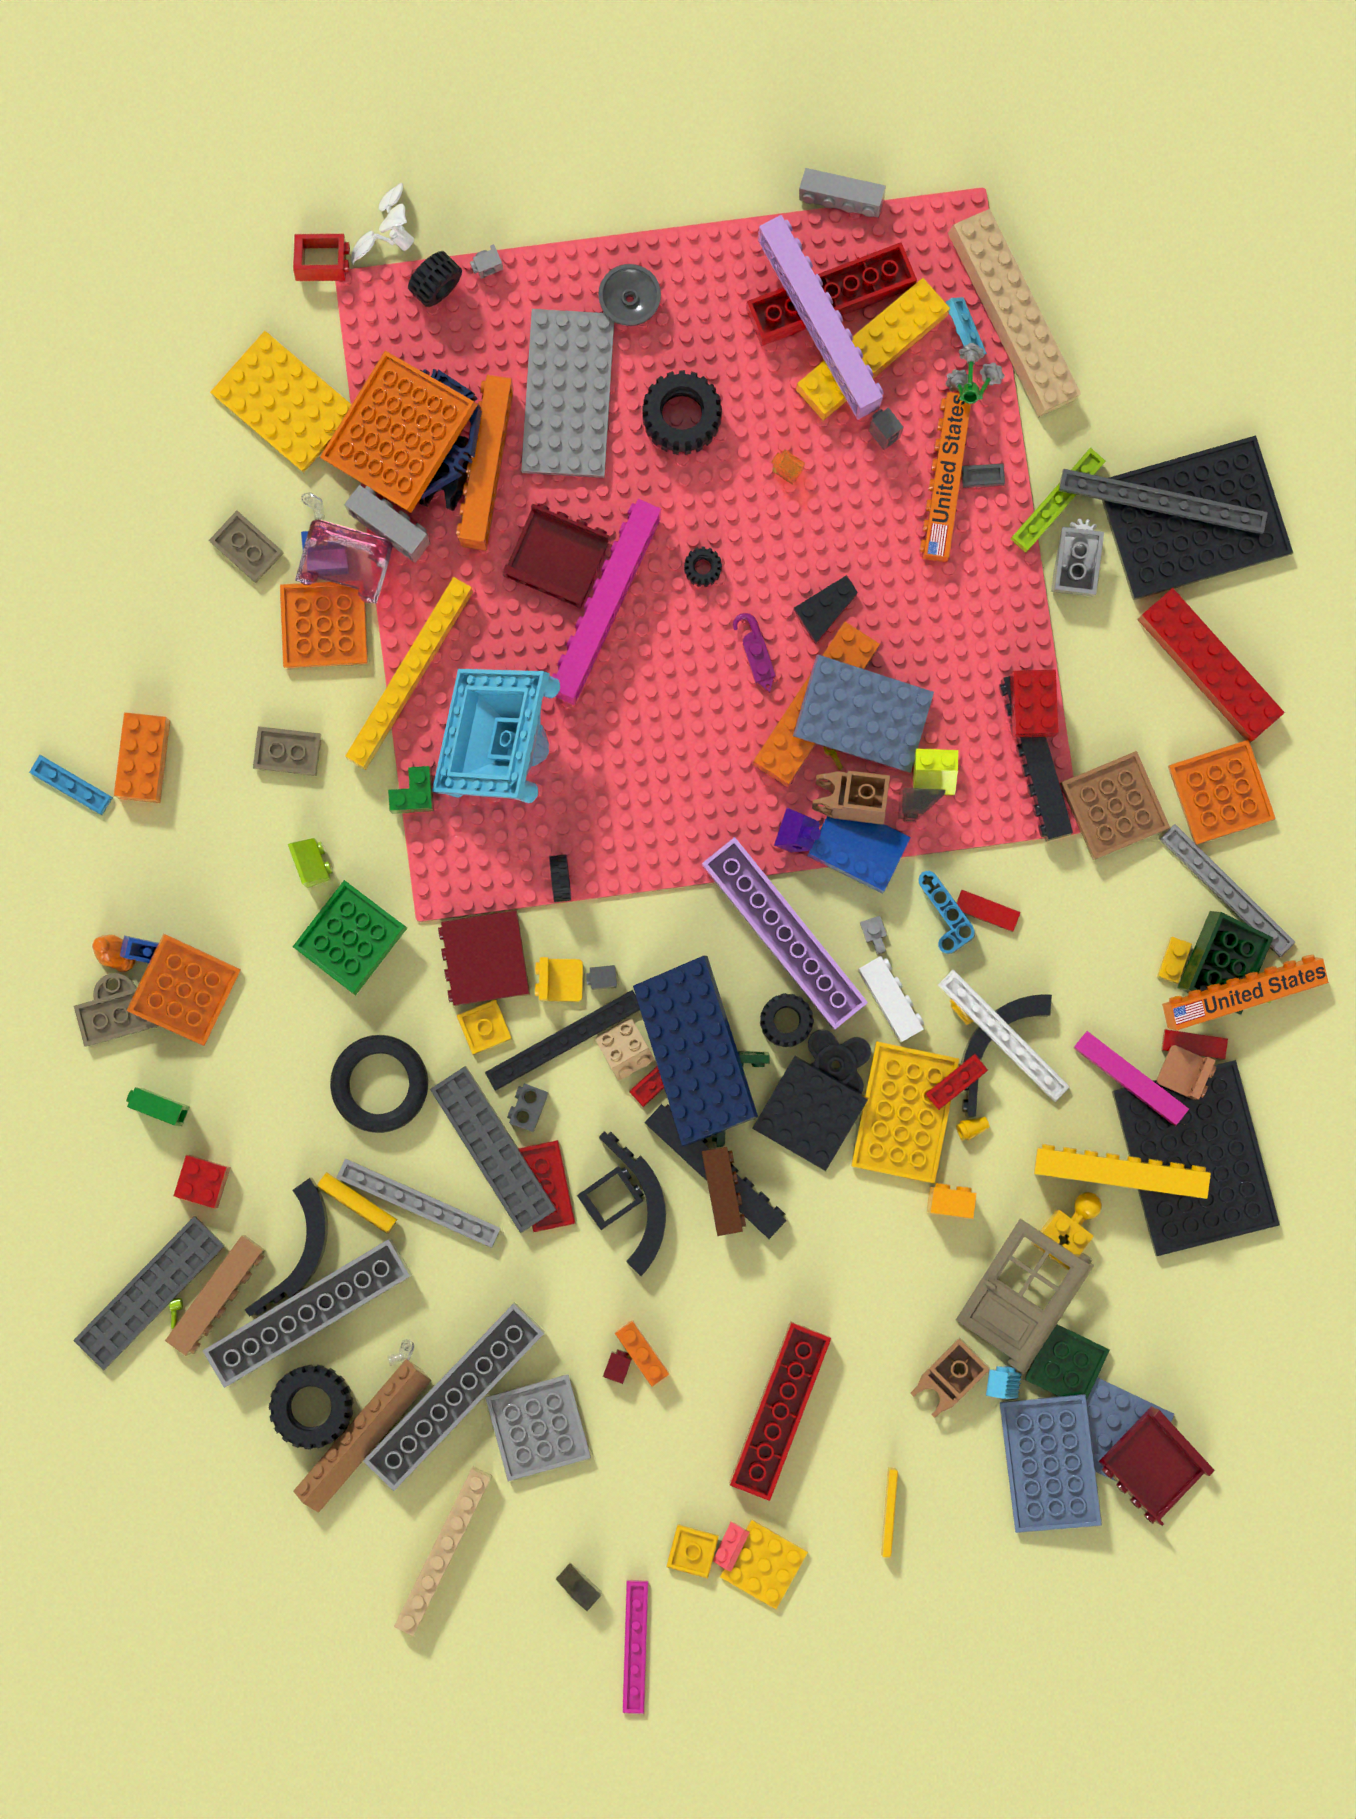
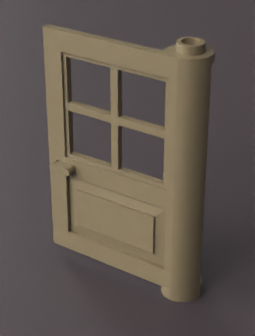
M1020 1218L956 1318V1321L1009 1356L1010 1358L1007 1362L1012 1367L1026 1373L1094 1267L1091 1263L1093 1259L1084 1253H1081V1255L1073 1254ZM1024 1237L1045 1250L1034 1270L1012 1256ZM1049 1254L1071 1267L1059 1287L1037 1273ZM1009 1260L1031 1274L1019 1293L998 1280ZM1034 1277L1056 1291L1044 1310L1023 1297Z

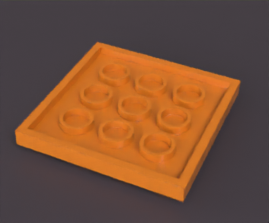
M364 580L280 584L284 668L368 664Z
M1249 740L1168 766L1195 845L1276 819Z
M163 933L126 1011L205 1046L241 969Z

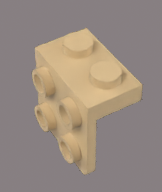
M627 1019L596 1037V1042L618 1081L629 1077L633 1072L655 1061L632 1019Z

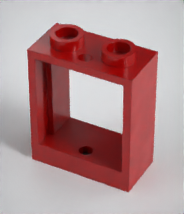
M295 234L293 259L295 280L345 281L346 272H349V260H346V255H350V244L346 242L345 235ZM305 248H339L338 265H305Z

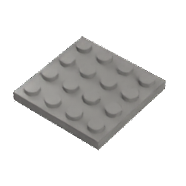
M569 1374L486 1397L508 1481L591 1458Z

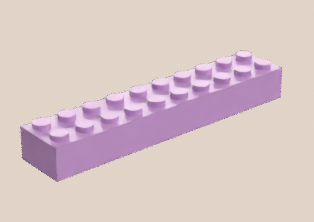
M782 215L759 226L758 242L858 420L880 408L882 395L884 394L879 383L875 384L870 366H865L862 360L863 354L858 346H854L850 330L848 328L845 329L841 323L843 318L838 310L835 311L831 305L833 301L828 292L825 293L821 287L823 283L818 274L815 275L811 269L813 265L810 258L802 253L803 247L800 240L792 235L793 229L790 222L784 220Z
M735 837L701 864L833 1029L839 1027L868 1003Z

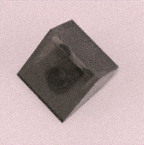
M902 788L899 793L898 818L903 819V822H916L945 795V790Z

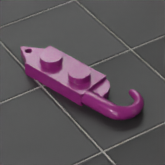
M739 614L733 621V629H738L737 625L740 620H747L749 622L752 632L744 636L743 647L755 683L760 684L770 693L773 678L776 675L758 622L751 614Z

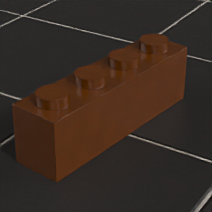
M727 1147L702 1151L717 1236L743 1232L742 1227L746 1226L744 1214H740L738 1206L742 1205L740 1192L736 1193L734 1186L738 1184L736 1171L732 1172L730 1163H734L732 1150L728 1151Z

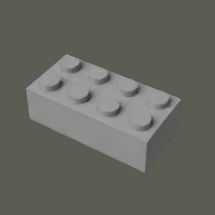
M359 485L344 504L350 516L414 563L417 562L430 545L429 535L423 526L418 523L414 525L409 520L410 517L404 512H396L389 501L384 498L381 501L376 496V492L368 486L364 488Z

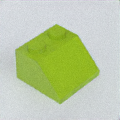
M315 838L288 844L301 883L306 888L331 880L329 874L332 873L329 862H325L322 854H325L322 842H317Z

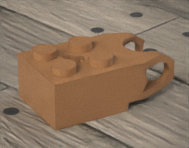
M849 770L848 773L837 771L819 774L816 776V785L829 790L832 795L813 800L812 809L831 818L884 825L890 776Z
M959 1337L922 1374L918 1385L910 1394L914 1397L925 1389L935 1390L939 1394L940 1402L931 1415L936 1418L942 1411L952 1408L990 1370V1367ZM956 1363L965 1365L963 1368L964 1373L955 1372Z

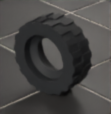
M567 855L549 856L554 902L571 901Z

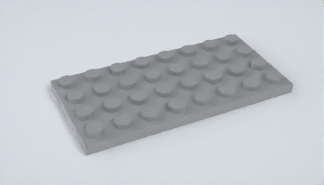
M532 309L522 473L605 478L614 322L605 313Z

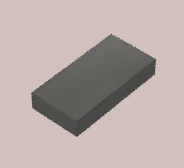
M1004 464L962 466L963 488L1005 485Z

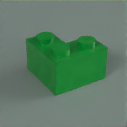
M430 766L408 767L409 788L388 790L389 811L392 814L434 811L432 771Z

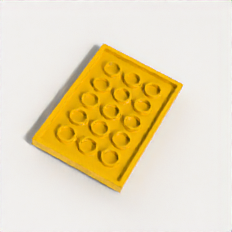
M266 331L257 338L210 391L216 399L303 473L326 448L352 405Z
M876 1041L865 1096L869 1099L862 1109L851 1163L852 1167L935 1184L951 1101L938 1110L925 1093L958 1068L959 1058Z

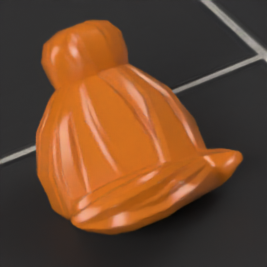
M102 935L96 938L92 944L94 954L99 963L114 968L119 972H126L132 969L135 960L120 956L123 939L118 936Z

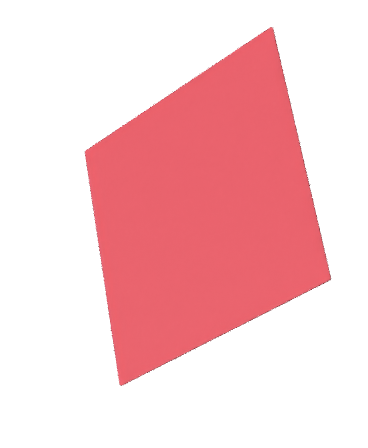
M985 188L884 200L879 218L826 207L497 250L502 261L503 270L480 279L478 273L474 274L470 262L473 261V257L477 253L449 256L462 268L461 278L447 297L431 307H426L408 290L411 276L426 259L353 268L346 272L345 281H335L351 404L356 399L384 351L391 353L418 370L423 371L426 369L430 372L429 376L432 375L433 369L437 371L439 369L476 394L477 400L474 402L477 404L479 401H482V393H480L481 383L486 381L487 375L512 378L514 389L487 551L462 547L458 536H456L457 525L462 523L460 507L461 503H465V495L461 496L455 510L451 511L446 508L444 490H440L434 495L428 507L422 506L418 501L412 513L376 492V496L381 501L383 498L389 501L396 512H404L410 517L409 520L414 525L418 523L427 530L426 533L429 535L430 545L417 562L414 563L366 527L386 687L452 578H457L472 587L473 594L392 726L399 789L409 788L408 767L430 766L433 788L458 669L544 671L550 673L549 676H552L553 673L557 674L558 661L562 654L566 655L568 647L566 645L570 636H575L576 634L575 625L577 620L585 614L584 606L588 597L592 598L594 595V590L592 589L597 578L601 579L603 564L606 559L610 560L611 547L614 541H619L620 539L619 530L622 523H627L628 511L631 504H636L637 500L641 499L661 508V520L575 706L556 697L550 699L543 696L541 725H543L549 742V754L543 762L532 766L526 776L527 781L537 785V798L532 803H525L516 799L470 795L456 798L447 794L433 792L434 811L402 813L417 921H430L715 883L701 864L734 837L766 876L827 868L828 866L808 857L809 851L788 852L774 846L786 808L819 821V829H821L827 815L812 809L813 800L829 797L832 793L816 785V776L837 771L848 773L849 770L890 776L884 824L911 837L902 857L1044 839V837L1040 836L1038 825H1041L1039 817H1035L1033 812L1034 799L1028 794V777H1024L1021 765L1024 764L1022 756L1019 757L1016 751L1017 738H1013L1010 725L1012 720L1010 716L1007 717L1004 705L1007 704L1005 696H1001L999 690L1001 680L1004 677L1010 676L1013 671L1056 669L1059 733L1054 737H1046L1059 785L1061 782L1073 778L1039 541L1037 540L1025 553L1010 539L1034 512L1014 373L1006 350L948 235L949 230L954 224L989 209ZM780 215H782L784 220L790 222L793 229L791 233L794 238L800 240L803 247L801 251L804 256L810 258L813 265L811 269L815 275L902 242L917 278L916 283L924 278L945 303L951 298L964 297L987 353L973 365V382L978 385L979 391L984 384L980 374L983 365L994 362L1002 367L1005 377L1001 379V384L988 385L983 393V399H978L977 402L971 404L962 466L1004 464L1005 485L963 488L961 471L950 555L947 562L922 559L923 552H919L921 539L925 540L926 532H922L924 519L928 520L929 515L925 508L927 499H931L932 494L931 491H928L929 481L934 479L935 471H931L933 458L937 459L938 451H934L936 438H940V431H937L938 419L943 417V411H940L941 399L946 397L947 392L959 394V391H950L949 387L945 385L947 374L952 373L954 369L959 371L965 370L966 374H968L969 367L967 361L959 357V350L963 349L964 346L956 332V326L952 317L948 314L944 320L873 379L875 384H880L884 393L879 409L857 420L846 401L823 421L796 391L797 383L824 361L808 330L805 329L761 346L746 310L748 300L783 287L758 242L759 226ZM624 264H635L648 269L656 277L661 290V300L656 313L648 321L636 326H624L614 322L605 478L522 473L532 309L604 313L599 303V287L605 275L613 268ZM906 291L842 315L843 322L841 323L854 336ZM632 297L626 299L627 302L634 300ZM679 370H685V374L690 375L692 371L697 373L699 378L704 376L708 379L709 385H714L716 394H719L721 399L722 417L716 437L712 438V442L708 446L704 445L702 450L698 452L692 450L691 454L685 455V452H679V455L673 454L672 450L668 449L667 452L662 450L659 444L656 446L652 442L651 436L648 437L643 425L642 406L645 394H648V388L651 384L655 385L656 379L660 376L665 378L667 373L672 371L674 375L679 374ZM678 396L670 399L664 405L662 415L664 421L669 426L683 430L692 428L700 421L702 410L700 405L692 398ZM889 407L904 428L900 439L883 450L869 432L870 422L873 419L872 416L878 410L882 409L884 411ZM470 421L466 423L459 436H465L469 439ZM532 504H543L549 507L551 512L557 513L559 511L569 516L568 519L575 522L577 519L582 520L588 524V527L592 529L596 527L601 528L609 535L610 541L581 608L503 576L504 567L509 563L531 512ZM697 547L698 549L705 547V549L712 548V551H716L718 557L721 558L722 571L719 579L707 587H704V585H701V587L697 586V584L693 585L687 579L684 572L686 556ZM701 559L696 562L695 570L699 574H707L711 570V564L709 561ZM847 575L858 594L815 644L793 609ZM739 614H751L758 622L776 675L773 678L770 693L760 684L755 683L743 647L744 636L752 632L749 622L747 620H740L737 625L738 629H733V621ZM844 621L880 644L864 670L934 692L918 749L958 750V774L955 795L913 794V766L911 773L819 744L814 746L788 787L752 765L759 751L812 672L816 655L822 656ZM1061 788L1073 831L1071 835L1079 834L1081 831ZM566 854L571 901L554 902L549 856Z

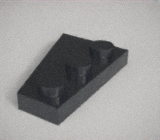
M846 575L794 607L793 610L815 644L858 592Z

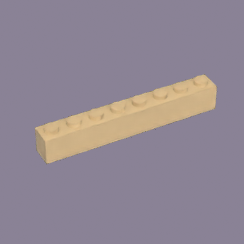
M474 1466L471 1468L394 1625L395 1628L414 1636L492 1475Z

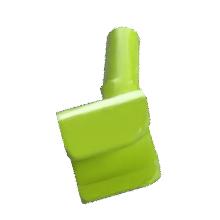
M181 1298L173 1299L169 1304L172 1315L171 1329H174L177 1323V1310L183 1309Z

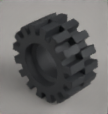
M697 547L693 552H689L685 559L684 572L687 579L693 585L697 584L699 587L701 585L707 587L719 579L722 564L721 558L718 557L716 551L713 552L712 548L705 549V547L698 549ZM701 559L709 561L711 570L707 574H699L695 570L697 561Z

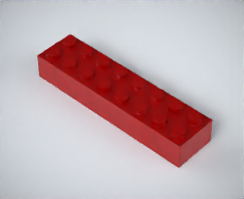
M902 242L818 274L823 283L821 287L825 293L828 292L833 301L831 305L835 311L838 310L841 316L907 291L917 281ZM784 287L747 301L746 310L761 346L807 329Z
M1174 588L1169 590L1137 619L1245 740H1249L1251 743L1285 713Z
M790 1321L730 1478V1486L765 1500H771L830 1344V1336Z

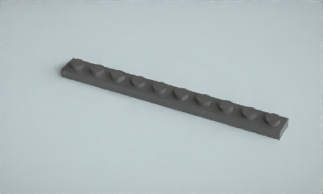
M1068 469L1062 470L1058 490L1258 534L1264 533L1268 512Z

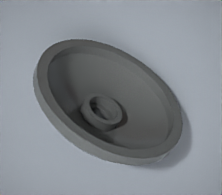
M624 264L613 268L605 275L599 287V303L603 312L613 322L624 326H636L648 321L656 313L661 300V290L656 277L648 269L635 264ZM628 297H632L634 299L632 302L626 301Z

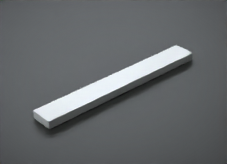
M954 970L938 984L1054 1102L1070 1088Z

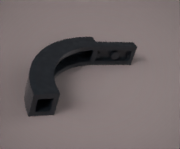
M1040 994L1019 998L996 1009L995 1012L1008 1025L1026 1017H1048L1051 1015L1052 995ZM979 1026L973 1032L966 1045L961 1064L974 1054L981 1060L985 1049L992 1040ZM978 1079L964 1090L967 1091V1096L962 1101V1112H965L966 1117H976Z
M604 1131L599 1138L635 1174L646 1197L648 1212L646 1229L639 1246L626 1261L642 1276L654 1261L663 1240L666 1223L663 1192L655 1173L645 1159L640 1155L634 1161L632 1159L634 1154L626 1146L622 1149L617 1144L619 1139L611 1131L608 1134Z
M313 1178L307 1179L292 1190L302 1206L306 1220L307 1234L302 1256L295 1269L283 1282L245 1309L249 1317L254 1314L258 1317L267 1310L266 1305L270 1302L276 1304L285 1297L283 1295L284 1292L289 1298L297 1294L309 1282L321 1262L327 1243L328 1218L322 1194Z

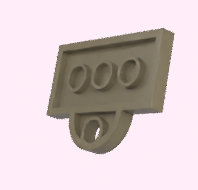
M119 973L103 976L95 985L93 992L94 1000L74 1006L84 1047L159 1027L126 1011L137 989L134 982L127 976ZM112 978L118 981V987L115 990H109L107 987L108 981Z

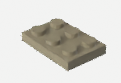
M237 510L208 540L255 583L284 554L278 546Z
M258 727L253 769L316 776L321 733Z

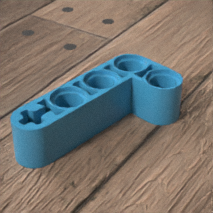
M931 871L922 872L918 879L921 888L952 929L939 939L938 947L943 953L952 954L974 938L975 929L938 876ZM933 876L932 883L934 886L937 887L939 884L941 887L935 889L930 894L929 891L933 889L928 884H923L926 881L924 877ZM939 892H944L947 896L946 901L942 904L937 903L935 900V896ZM951 909H956L959 912V917L955 921H951L947 917ZM964 926H968L971 929V935L967 938H962L960 935V929ZM947 938L952 939L954 942L951 950L943 948V941Z

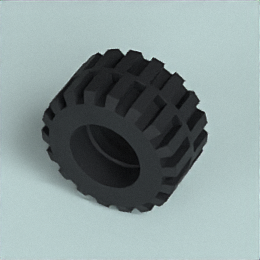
M444 251L434 253L415 270L408 283V290L426 307L436 305L455 288L461 278L462 268Z
M784 993L776 995L766 1003L761 1012L760 1027L762 1028V1033L767 1037L768 1041H771L776 1046L793 1047L800 1044L808 1037L814 1024L810 1005L800 996H795V994ZM790 1008L798 1014L799 1025L793 1032L783 1033L776 1028L774 1017L780 1009Z

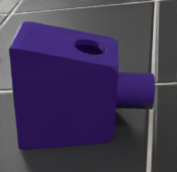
M786 808L774 846L788 852L811 850L814 841L818 840L821 836L820 822L790 808Z

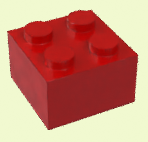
M186 1155L173 1197L211 1208H218L231 1167Z

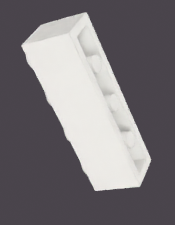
M880 956L859 968L858 972L901 1043L922 1031L924 1021L919 1013L915 1014L911 1007L914 1005L908 995L904 996L901 988L903 986L898 977L894 978L890 972L892 967L886 958L883 960Z

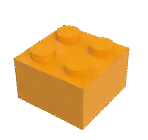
M936 1183L935 1187H930L927 1212L973 1219L977 1193H972V1188L957 1186L956 1190L950 1189L951 1185Z

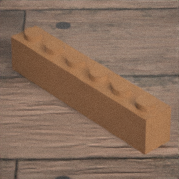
M242 1235L165 1341L185 1356L190 1353L194 1354L201 1345L199 1340L202 1336H207L213 1329L212 1322L216 1317L220 1319L226 1311L224 1307L229 1300L232 1302L238 1295L239 1291L237 1288L241 1283L245 1284L252 1275L250 1270L254 1265L258 1266L265 1257L262 1255L265 1249L246 1235Z

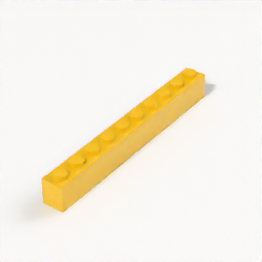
M455 577L452 578L345 755L347 760L364 770L368 768L473 594L472 587Z

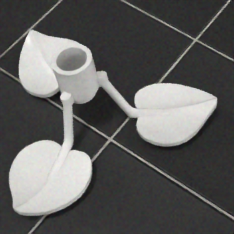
M403 183L389 190L379 203V210H387L388 212L387 217L379 227V231L383 233L391 230L389 234L391 239L374 234L373 231L364 234L353 248L351 255L353 265L356 260L369 252L374 245L375 239L384 240L391 245L396 244L403 251L413 244L414 238L402 226L407 223L405 206L401 203L391 210L402 194Z

